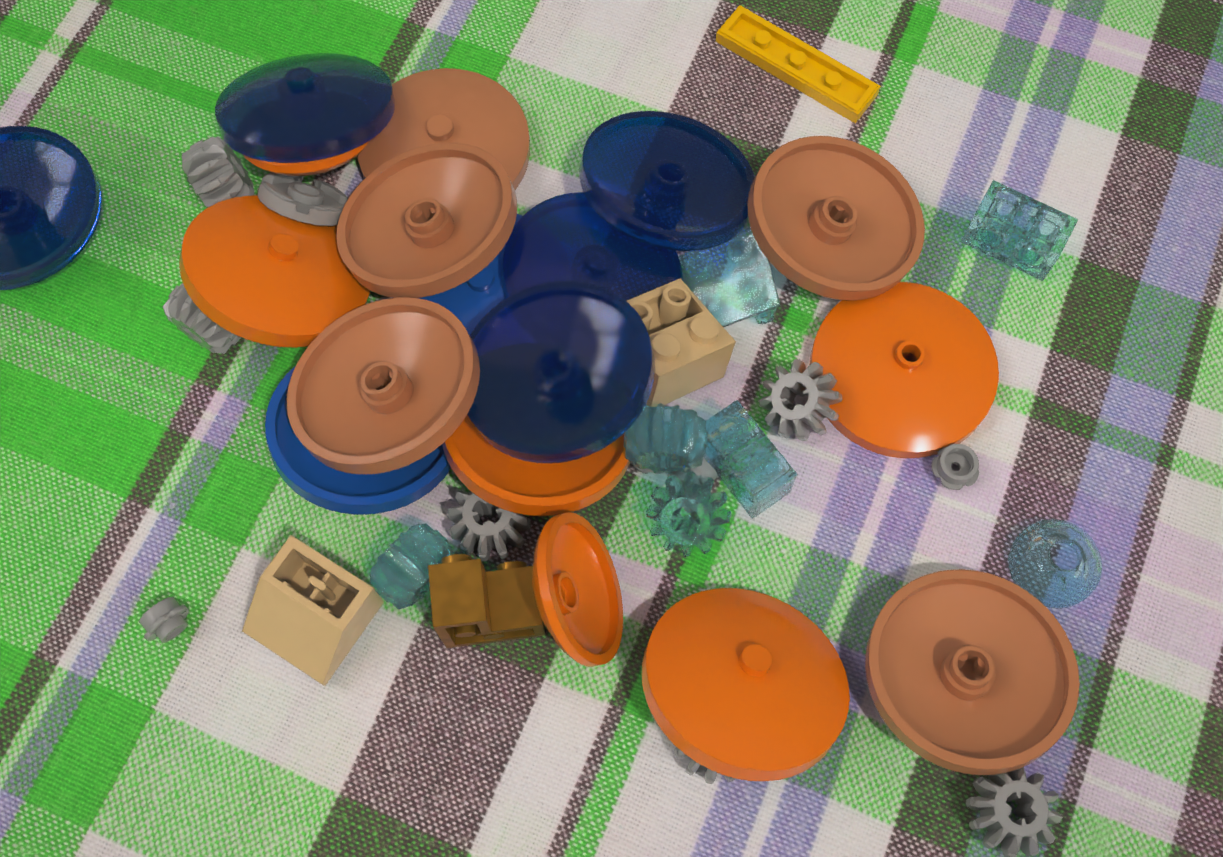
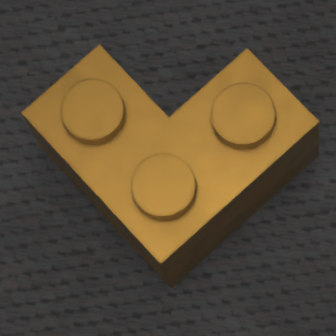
M467 554L449 555L441 559V564L428 565L433 628L446 648L545 636L544 623L539 615L533 594V566H527L526 562L510 561L499 564L496 571L485 572L481 559L472 560V556Z

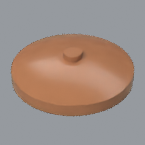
M453 68L418 72L393 83L379 94L368 107L373 123V134L369 143L357 155L364 179L376 168L404 152L439 143L467 144L490 153L505 168L514 190L519 186L525 175L530 159V137L524 112L510 92L496 81L484 75Z
M809 136L790 141L767 157L755 176L749 191V223L761 251L769 262L787 279L817 295L838 300H863L876 297L897 285L915 265L922 251L925 235L924 218L913 189L903 175L884 157L856 142L832 136Z
M439 143L409 150L376 168L352 192L342 209L337 225L336 238L339 254L354 278L362 286L379 295L392 298H422L445 292L477 275L503 249L516 221V192L503 165L490 153L475 146L460 143Z
M399 297L383 299L358 307L327 326L310 343L300 357L288 386L287 413L290 425L304 447L318 461L335 470L351 474H378L410 465L443 444L455 432L468 414L474 402L480 379V363L477 349L462 322L452 312L437 303L419 298Z
M965 569L938 571L919 577L903 586L886 602L868 638L865 670L869 691L875 707L886 725L902 743L935 765L951 771L972 775H996L1011 772L1031 764L1044 755L1061 738L1072 721L1077 707L1080 684L1077 660L1072 645L1064 629L1046 606L1028 591L1004 578L985 572Z

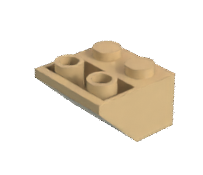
M681 278L604 310L603 314L622 379L649 412L724 377L736 341Z
M290 535L259 577L242 632L323 686H326L384 601L372 586Z

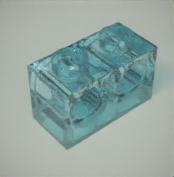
M993 180L974 214L961 243L1043 281L1060 257L1078 219Z
M738 400L698 426L695 447L715 469L719 478L752 519L791 492L798 474Z

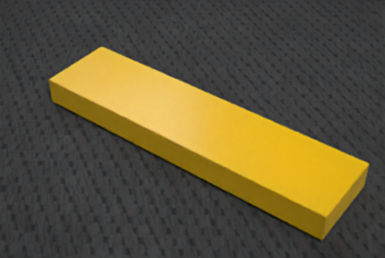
M741 5L737 7L716 32L715 42L855 124L879 93L880 85Z

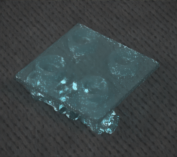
M751 227L676 257L682 281L723 327L750 317L756 318L758 324H766L774 320L773 313L776 312L777 307H780L781 304L769 260L758 246Z

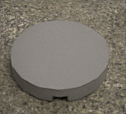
M268 173L262 178L257 194L259 200L267 208L299 222L322 226L338 225L342 209L348 200L347 196L338 188L321 180H315L313 186L302 183L303 176H284Z

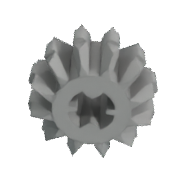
M212 136L204 141L196 142L190 146L189 150L182 153V169L188 177L187 181L192 185L195 194L199 195L206 207L226 199L254 195L253 182L248 176V171L244 168L241 159L236 156L232 147L226 144L225 140Z
M183 283L174 288L168 296L169 299L163 305V310L168 320L178 330L187 335L189 339L198 343L202 348L205 347L211 353L225 354L231 346H235L241 339L240 336L225 330L208 318L192 301Z
M800 359L793 360L790 373L783 366H776L775 371L779 378L776 383L771 380L763 381V387L769 390L771 395L758 400L761 407L770 410L764 418L765 422L771 427L779 425L778 434L784 438H789L795 432L797 439L807 441L811 428L819 435L826 434V427L822 420L827 417L832 421H836L839 414L829 408V406L842 401V394L831 390L837 382L835 376L831 373L823 375V366L817 362L811 363L806 368L804 362ZM797 395L802 397L806 395L808 397L807 403L804 406L793 403Z
M457 491L455 498L460 506L449 508L447 515L449 520L455 523L449 529L451 538L453 540L462 539L460 549L464 554H469L478 548L479 559L485 562L490 557L491 549H496L498 556L501 559H505L508 557L507 543L519 548L524 544L523 537L519 532L531 528L530 518L523 514L498 508L479 498L474 493L469 495L463 491ZM497 513L498 522L494 524L488 520L482 525L480 518L483 515L491 518Z
M1024 767L1007 773L989 775V779L979 777L973 781L975 790L982 797H970L966 800L967 807L980 811V817L972 819L969 822V827L972 830L986 827L988 831L983 838V845L986 848H994L1001 842V850L1004 857H1016L1020 849L1029 857L1039 854L1038 842L1043 844L1054 842L1056 838L1046 824L1061 823L1063 817L1058 812L1048 809L1047 803L1055 802L1059 794L1055 791L1045 793L1040 791L1044 782V775L1035 773L1026 779V772ZM1012 800L1018 803L1015 813L1021 818L1014 821L1008 817L1012 808L1006 803Z

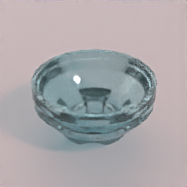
M1059 519L1042 520L1026 527L1013 541L1008 556L1009 570L1015 584L1028 591L1048 608H1068L1084 601L1093 593L1102 574V558L1092 537L1077 525ZM1063 543L1075 551L1077 564L1074 569H1062L1052 561L1050 551L1054 544Z

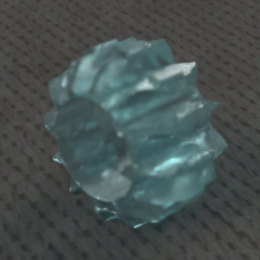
M659 403L657 407L641 406L639 411L629 414L628 423L625 425V458L635 463V466L639 469L648 468L653 473L661 471L671 475L675 471L689 472L691 468L702 465L703 456L706 454L708 439L706 420L697 416V412L692 409H680L678 404L672 407L665 406L662 403Z
M689 471L685 475L683 483L676 476L670 475L665 481L666 489L661 487L654 489L651 498L655 504L648 507L646 516L651 520L657 521L650 530L651 536H667L663 546L665 551L671 550L675 543L681 545V552L684 557L691 555L694 545L702 553L706 554L711 550V540L720 542L724 539L726 530L722 525L730 522L731 511L721 507L728 498L726 492L710 493L714 484L712 477H707L701 486L696 484L695 473ZM682 507L687 513L696 512L698 514L696 520L694 521L691 515L682 517L680 514Z
M426 523L413 525L407 532L401 533L393 543L388 545L386 551L378 557L377 563L371 568L370 583L387 603L391 602L397 609L413 606L418 599L423 598L430 590L428 565L441 564V559L454 555L455 550L447 543L448 540L437 529L434 531Z

